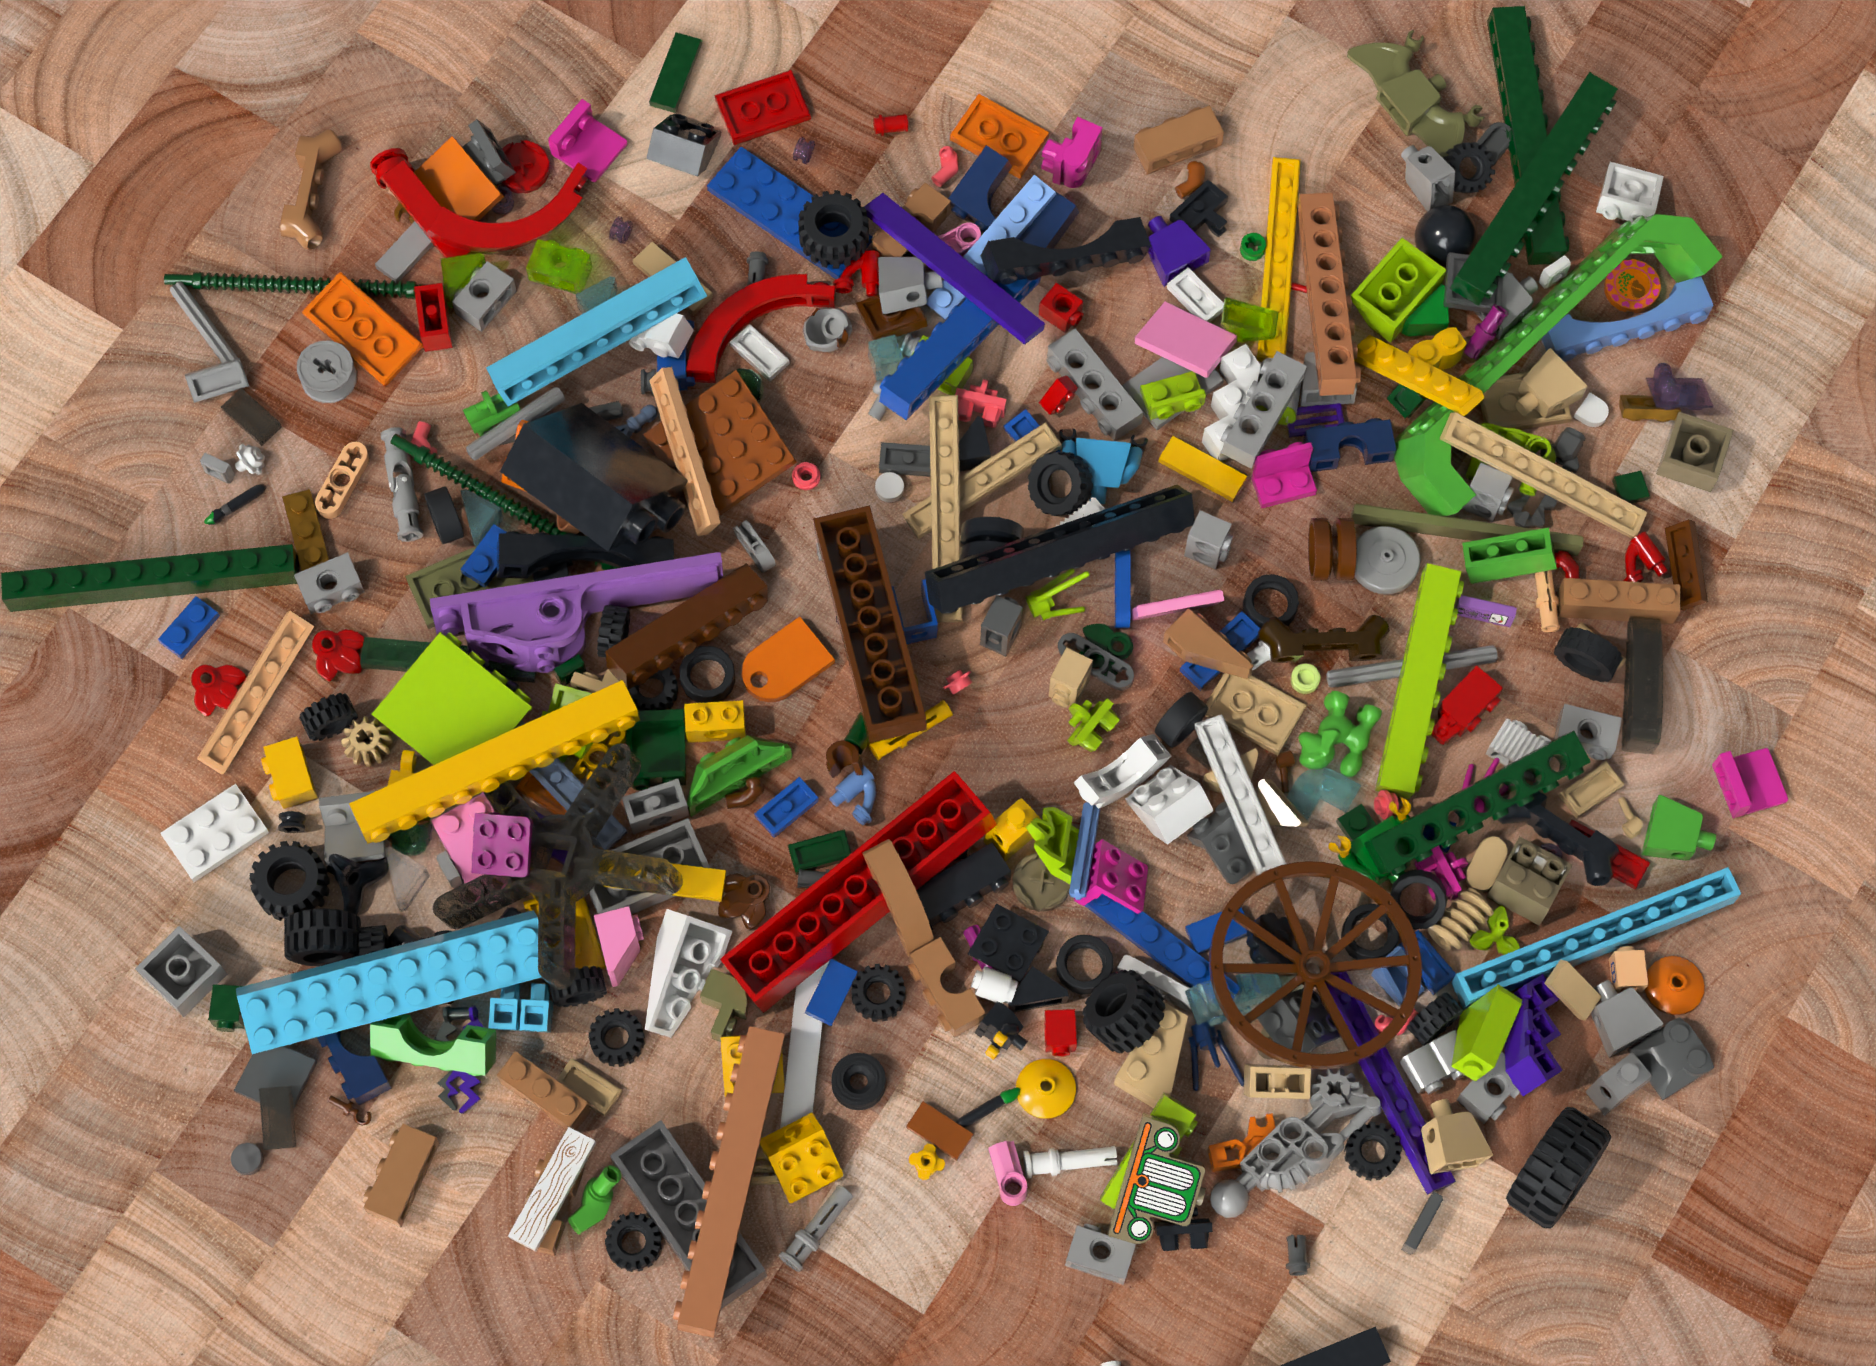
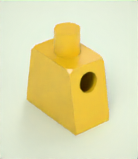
M1020 798L995 819L997 826L986 834L984 843L988 845L993 842L1004 861H1007L1033 839L1026 826L1033 819L1041 818ZM998 837L1001 838L1003 844L997 839Z

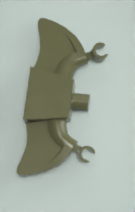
M1414 30L1408 33L1404 46L1383 42L1364 44L1349 49L1347 57L1366 71L1372 78L1378 90L1376 99L1406 136L1412 133L1415 134L1426 146L1432 147L1442 158L1443 156H1448L1446 153L1448 149L1454 148L1453 146L1456 144H1462L1465 122L1471 127H1476L1485 118V116H1476L1483 109L1480 105L1473 106L1467 114L1448 112L1439 106L1441 101L1439 92L1446 88L1444 78L1440 74H1436L1427 79L1421 70L1411 71L1409 66L1413 52L1419 51L1424 39L1423 35L1420 40L1412 39Z

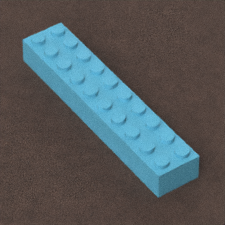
M533 910L236 988V994L251 1053L255 1054L552 974L538 917Z

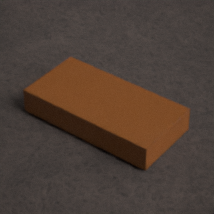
M924 1101L906 1125L908 1130L934 1145L956 1161H958L974 1136L972 1132Z

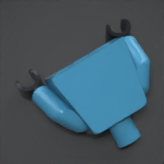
M1063 429L1059 432L1062 452L1074 453L1075 456H1080L1084 463L1088 464V469L1092 472L1093 476L1091 498H1096L1100 504H1106L1107 487L1119 488L1120 485L1128 483L1137 472L1148 439L1145 438L1143 444H1137L1134 441L1135 435H1132L1130 442L1126 443L1077 438L1076 429H1073V435L1070 437L1063 435Z

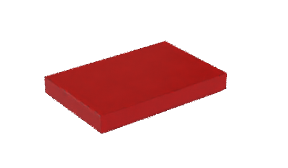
M792 70L714 95L733 145L811 120L810 112Z

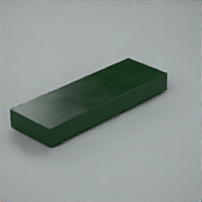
M675 32L649 100L650 106L676 113L700 51L701 39Z

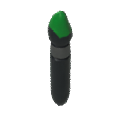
M256 485L227 502L220 509L213 510L204 520V523L208 525L219 523L223 520L224 516L235 512L259 497L265 491L266 485Z

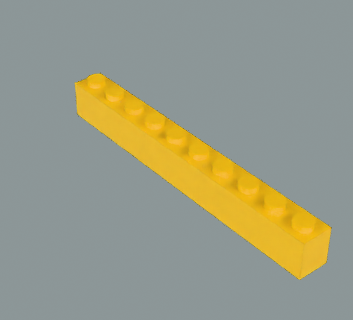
M621 680L349 803L367 844L372 842L378 843L387 839L391 833L400 829L407 830L414 827L418 821L424 818L439 816L446 808L455 804H465L479 793L494 791L501 783L510 779H520L534 768L549 766L556 758L563 755H573L589 743H599L605 740L611 733L632 728L636 722L640 721L638 710L624 681Z

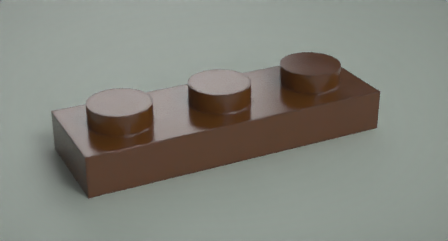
M1688 519L1666 527L1665 534L1673 584L1680 585V610L1684 611L1707 603V592L1695 521Z

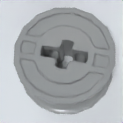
M318 341L310 344L301 352L297 360V374L303 389L315 401L335 403L343 400L353 391L357 383V371L349 351L337 342Z

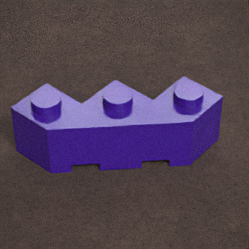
M1543 974L1513 993L1522 999V1004L1505 1042V1071L1522 1096H1525L1563 1071L1546 1046L1559 1037L1561 1033L1545 1009L1560 999L1544 984L1547 979Z

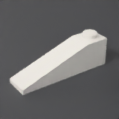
M666 909L656 941L645 1030L670 1038L673 1036L691 1009L690 1002L698 990L702 991L711 968H718L722 962L720 958L725 955L732 934L731 930Z

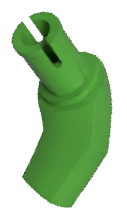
M609 1165L608 1168L605 1167L599 1177L591 1178L587 1182L582 1196L581 1207L568 1217L569 1224L578 1235L603 1220L606 1216L613 1197L612 1189L622 1178V1174L617 1167Z

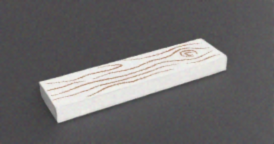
M568 1127L510 1231L509 1238L537 1252L596 1145L595 1140Z

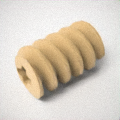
M1469 887L1467 891H1463L1459 895V899L1452 902L1451 908L1445 909L1444 916L1427 930L1432 939L1441 948L1450 951V947L1453 946L1460 950L1462 945L1458 938L1460 937L1468 941L1470 936L1466 930L1468 929L1476 933L1478 928L1474 922L1476 921L1484 925L1486 920L1482 913L1492 916L1494 912L1487 900L1476 890Z

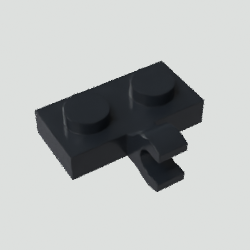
M1207 180L1170 214L1169 220L1172 223L1177 220H1183L1194 232L1206 223L1210 231L1215 236L1220 237L1227 230L1224 227L1227 221L1216 212L1228 202V196Z

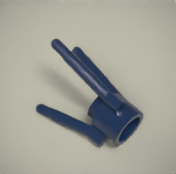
M1207 1020L1191 1027L1193 1036L1188 1038L1191 1047L1193 1090H1199L1198 1047H1200L1201 1051L1209 1050L1215 1067L1219 1068L1221 1064L1215 1048L1218 1045L1240 1085L1244 1087L1242 1073L1227 1048L1221 1031L1216 1030L1214 1021Z

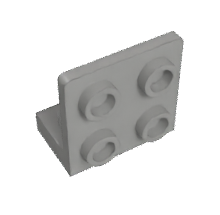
M375 791L319 798V808L325 826L324 861L326 865H331L329 862L331 854L342 855L354 862L385 857V840L367 844L349 803Z

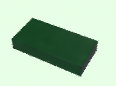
M845 829L788 845L796 875H798L799 869L813 871L838 864L851 854Z

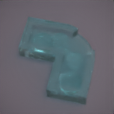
M1329 768L1309 769L1297 778L1287 798L1308 821L1320 799L1347 813L1361 785Z

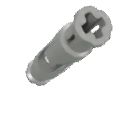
M394 427L382 431L380 436L381 440L385 442V466L389 487L394 495L392 507L394 517L398 520L399 532L397 537L402 542H411L422 538L423 530L419 528L417 516L420 511L414 491L410 454L390 443L395 434L405 438L406 430ZM393 472L403 473V474L398 475V477H395V478H394V476H393Z

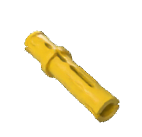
M942 700L925 711L927 730L870 743L869 748L874 757L880 760L899 747L903 749L910 740L928 731L948 717L953 716L948 704Z

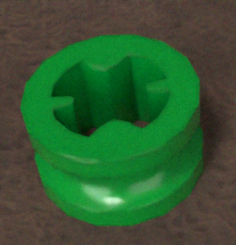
M1249 233L1242 238L1240 254L1248 261H1257L1263 257L1266 247V241L1263 236L1258 233ZM1249 243H1253L1254 246H1258L1257 251H1253L1252 248H1248Z

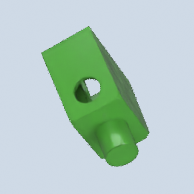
M1658 795L1652 806L1641 855L1685 861L1690 860L1695 853L1696 847L1712 851L1716 834L1700 830L1703 815L1700 812L1665 796Z

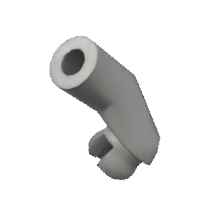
M878 380L873 386L872 390L878 397L868 412L870 416L879 421L888 408L879 402L881 394L880 384L883 380Z

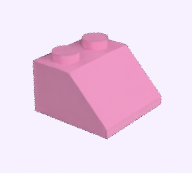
M629 906L594 915L612 987L619 986L640 952L638 941L644 940L638 914L631 915Z

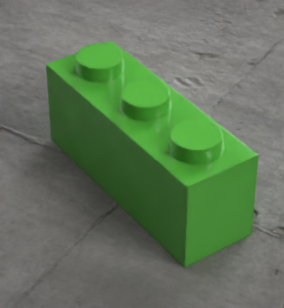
M1549 528L1462 543L1465 567L1471 584L1557 569L1554 545Z

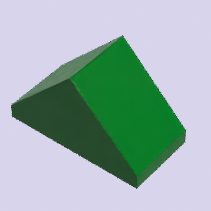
M1443 284L1405 320L1402 334L1405 336H1435L1440 331L1448 328L1449 314L1448 307H1444L1445 286Z

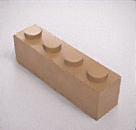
M1564 578L1558 589V617L1673 624L1680 613V585Z

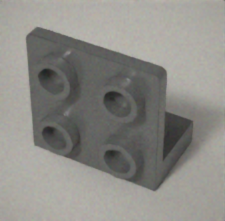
M478 119L469 124L468 126L473 135L471 136V141L465 144L463 148L494 185L498 186L516 173L491 129Z

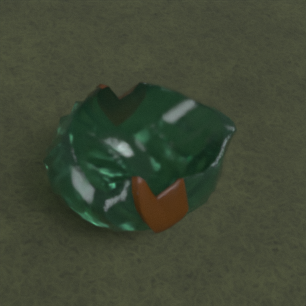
M427 817L418 821L410 829H400L391 833L387 838L390 842V848L395 849L396 853H400L401 856L411 857L413 855H420L427 849L432 840L433 828L430 822L431 818Z

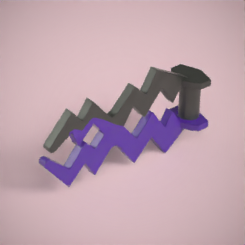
M476 1005L450 1008V1006L444 1007V1021L434 1040L450 1041L446 1037L458 1029L451 1024L452 1020L470 1019L471 1022L467 1025L484 1027L478 1019ZM452 1070L437 1082L438 1085L445 1089L438 1097L452 1110L456 1111L457 1107L452 1101L451 1096L459 1092L450 1083L460 1077L465 1082L458 1088L469 1097L467 1102L459 1109V1112L464 1114L481 1100L471 1089L481 1083V1081L466 1072Z

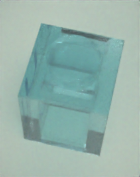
M895 334L868 342V357L876 381L884 379L888 374L893 375L903 359Z

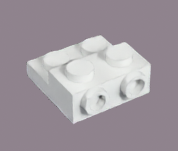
M1610 161L1596 212L1603 214L1609 220L1619 218L1626 221L1630 220L1631 223L1642 215L1645 218L1654 215L1664 176Z

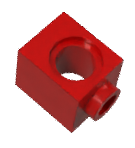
M1055 283L1039 303V316L1066 333L1071 326L1076 327L1084 316L1082 312L1083 300L1058 283ZM1066 307L1069 311L1060 312L1057 308Z
M1075 1009L1045 1010V1053L1052 1052L1053 1056L1063 1057L1069 1056L1070 1052L1076 1051Z

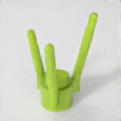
M1071 568L1040 589L1031 592L1025 598L1033 617L1041 615L1044 621L1055 616L1084 612L1085 607L1052 611L1050 608L1055 606L1052 599L1053 595L1087 578L1090 573L1086 571L1058 585L1075 572Z

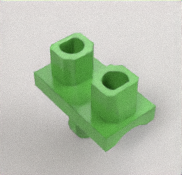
M484 391L481 392L483 401L463 409V412L474 433H478L481 437L485 431L493 429V425L505 421L520 410L518 403L507 406L499 393L490 397L488 392Z

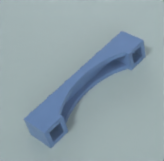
M1700 276L1675 283L1669 295L1670 297L1648 312L1629 319L1613 322H1587L1572 319L1571 315L1567 314L1541 340L1546 351L1551 348L1566 362L1578 354L1585 352L1587 354H1594L1603 347L1610 345L1618 347L1627 343L1630 339L1637 337L1639 339H1646L1658 331L1665 330L1670 332L1686 323H1701L1707 319L1713 303Z

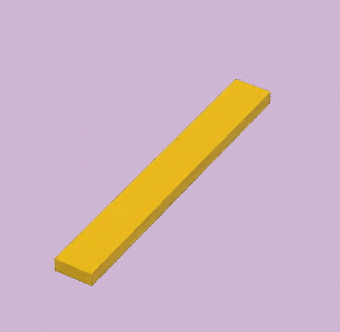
M1273 157L1257 347V361L1261 362L1266 358H1273L1277 351L1286 355L1300 159Z

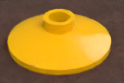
M1040 1059L1029 1063L1022 1069L1016 1081V1088H1020V1094L1017 1097L1019 1104L1028 1114L1040 1119H1052L1064 1114L1071 1107L1075 1099L1076 1083L1072 1073L1065 1065L1055 1060ZM1043 1082H1049L1052 1085V1089L1044 1091L1040 1085Z

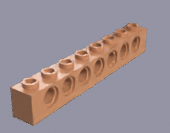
M1333 193L1299 194L1297 215L1319 395L1354 394L1355 384L1360 383L1361 373L1360 366H1355L1354 359H1357L1358 353L1357 343L1352 342L1351 336H1354V319H1349L1348 312H1351V296L1346 295L1345 289H1348V273L1343 272L1342 266H1345V250L1340 249L1339 243H1342L1343 238L1342 227L1337 226L1336 222L1340 217L1339 204H1334Z

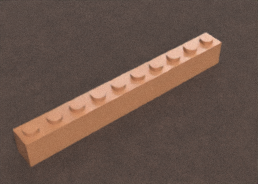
M749 1026L747 1036L741 1034L737 1052L742 1053L740 1064L734 1063L730 1081L735 1082L733 1093L727 1092L723 1108L724 1111H728L726 1122L720 1121L716 1140H721L719 1152L713 1151L709 1169L714 1170L712 1181L706 1180L702 1199H706L707 1203L705 1211H698L695 1229H699L700 1232L697 1241L691 1240L687 1259H692L693 1261L690 1271L684 1270L680 1289L685 1290L683 1302H676L673 1319L678 1320L677 1330L711 1338L715 1336L784 1044L785 1034Z

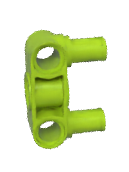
M1490 423L1479 424L1535 454L1541 449H1547V453L1542 458L1552 463L1556 461V453L1551 443L1542 436ZM1472 456L1465 474L1466 478L1472 481L1480 463H1486ZM1521 482L1519 488L1521 493L1528 496L1536 495L1537 489Z

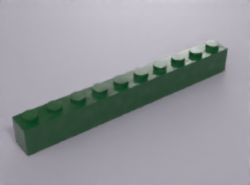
M1525 6L1495 7L1491 10L1487 26L1503 120L1512 129L1509 132L1506 129L1505 132L1506 137H1509L1510 140L1508 150L1514 185H1516L1547 138L1548 116L1547 113H1543L1542 109L1544 94L1542 88L1538 86L1540 72L1538 64L1534 63L1535 42L1530 40L1531 19L1529 16H1526ZM1559 191L1557 196L1550 195L1548 200L1552 203L1545 215L1542 217L1538 214L1535 219L1538 225L1530 237L1526 235L1523 237L1528 265L1552 264L1569 252V238L1564 236L1563 230L1565 214L1563 211H1560L1559 207L1561 191Z
M1591 72L1588 73L1456 275L1450 287L1452 291L1477 306L1481 304L1484 297L1487 299L1492 297L1498 287L1494 283L1498 276L1502 279L1512 265L1508 260L1511 256L1517 258L1525 245L1521 240L1525 235L1528 237L1532 235L1538 225V222L1535 221L1538 214L1543 217L1552 203L1548 200L1550 195L1557 196L1565 181L1561 180L1564 174L1570 176L1578 163L1574 158L1578 153L1583 156L1591 143L1587 138L1591 133L1596 136L1604 123L1600 118L1604 113L1607 115L1611 113L1617 103L1613 97L1618 88Z
M293 544L4 572L1 573L2 601L10 612L290 585L297 584L294 574L299 573V559Z

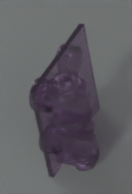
M1659 363L1655 367L1653 378L1646 377V382L1656 407L1665 410H1672L1674 408H1689L1692 410L1713 408L1702 378H1675L1670 365L1667 363Z

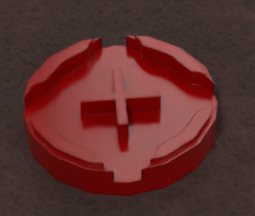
M520 140L521 142L515 144L512 142L502 148L516 173L500 184L506 190L517 194L538 190L546 182L550 174V162L545 150L538 144L528 140Z

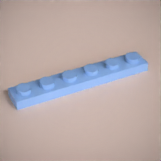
M1033 175L963 257L986 275L987 272L980 255L987 242L1011 237L1019 239L1057 195L1056 192L1036 175ZM943 280V288H936L927 298L926 305L946 321L953 307L956 305L960 306L965 301V296L947 281Z

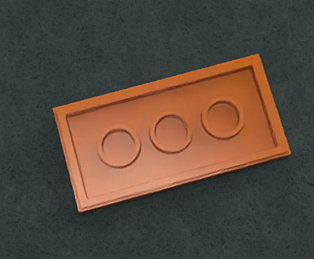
M339 272L302 311V314L332 341L342 344L349 351L352 359L384 387L423 348L422 343L342 272Z

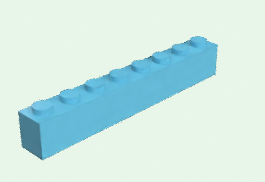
M685 257L486 367L498 393L506 405L510 406L707 297V294Z

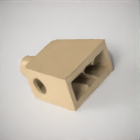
M1550 348L1522 379L1518 391L1523 397L1515 402V407L1523 416L1528 415L1535 409L1542 417L1547 418L1580 400L1585 393L1587 385Z
M1442 1099L1431 1104L1435 1118L1422 1126L1421 1129L1430 1174L1478 1167L1493 1156L1486 1139L1470 1112L1453 1114L1448 1099Z

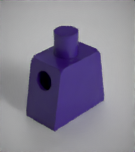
M1157 216L1148 223V227L1153 233L1148 237L1151 243L1148 254L1164 287L1187 267L1194 271L1209 262L1211 249L1183 220H1177L1167 225L1162 216Z

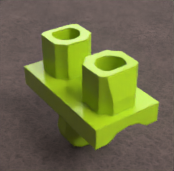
M1106 698L1103 702L1098 701L1090 712H1088L1092 707L1090 701L1085 700L1081 706L1072 703L1068 709L1073 717L1068 723L1072 727H1076L1080 721L1081 723L1067 741L1072 746L1080 745L1089 752L1095 751L1103 741L1093 731L1097 724L1108 732L1120 720L1111 709L1114 703Z

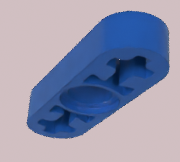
M1130 550L1115 553V628H1130Z

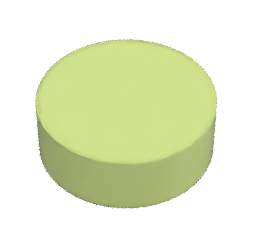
M1307 663L1300 664L1292 672L1291 685L1294 690L1301 694H1310L1318 688L1321 676L1315 666Z

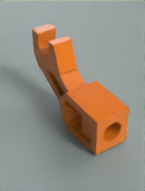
M1273 1113L1266 1114L1265 1120L1267 1125L1265 1127H1260L1256 1124L1255 1116L1250 1117L1247 1137L1242 1142L1238 1139L1209 1145L1207 1151L1212 1172L1241 1168L1240 1162L1276 1128ZM1238 1149L1239 1158L1227 1161L1225 1150Z

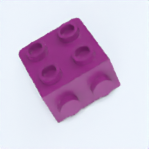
M499 812L475 813L471 873L527 877L530 873L532 819L523 816L500 815Z

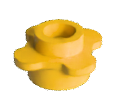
M926 1144L923 1150L918 1153H912L909 1156V1163L915 1166L918 1177L921 1180H928L936 1171H942L945 1167V1161L938 1157L936 1147L932 1144ZM928 1159L930 1163L926 1165L924 1160Z

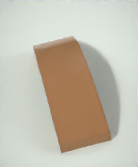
M887 839L863 852L862 854L872 877L878 882L896 923V931L906 954L909 956L910 953L934 941L923 905L891 840Z

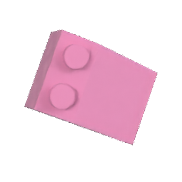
M484 792L472 798L469 802L459 805L431 820L439 839L476 905L527 878L471 873L475 813L495 812Z

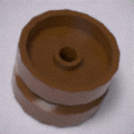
M1311 518L1308 532V561L1311 580L1327 581L1331 575L1332 567L1337 580H1353L1357 558V541L1353 518H1336L1332 531L1327 518Z

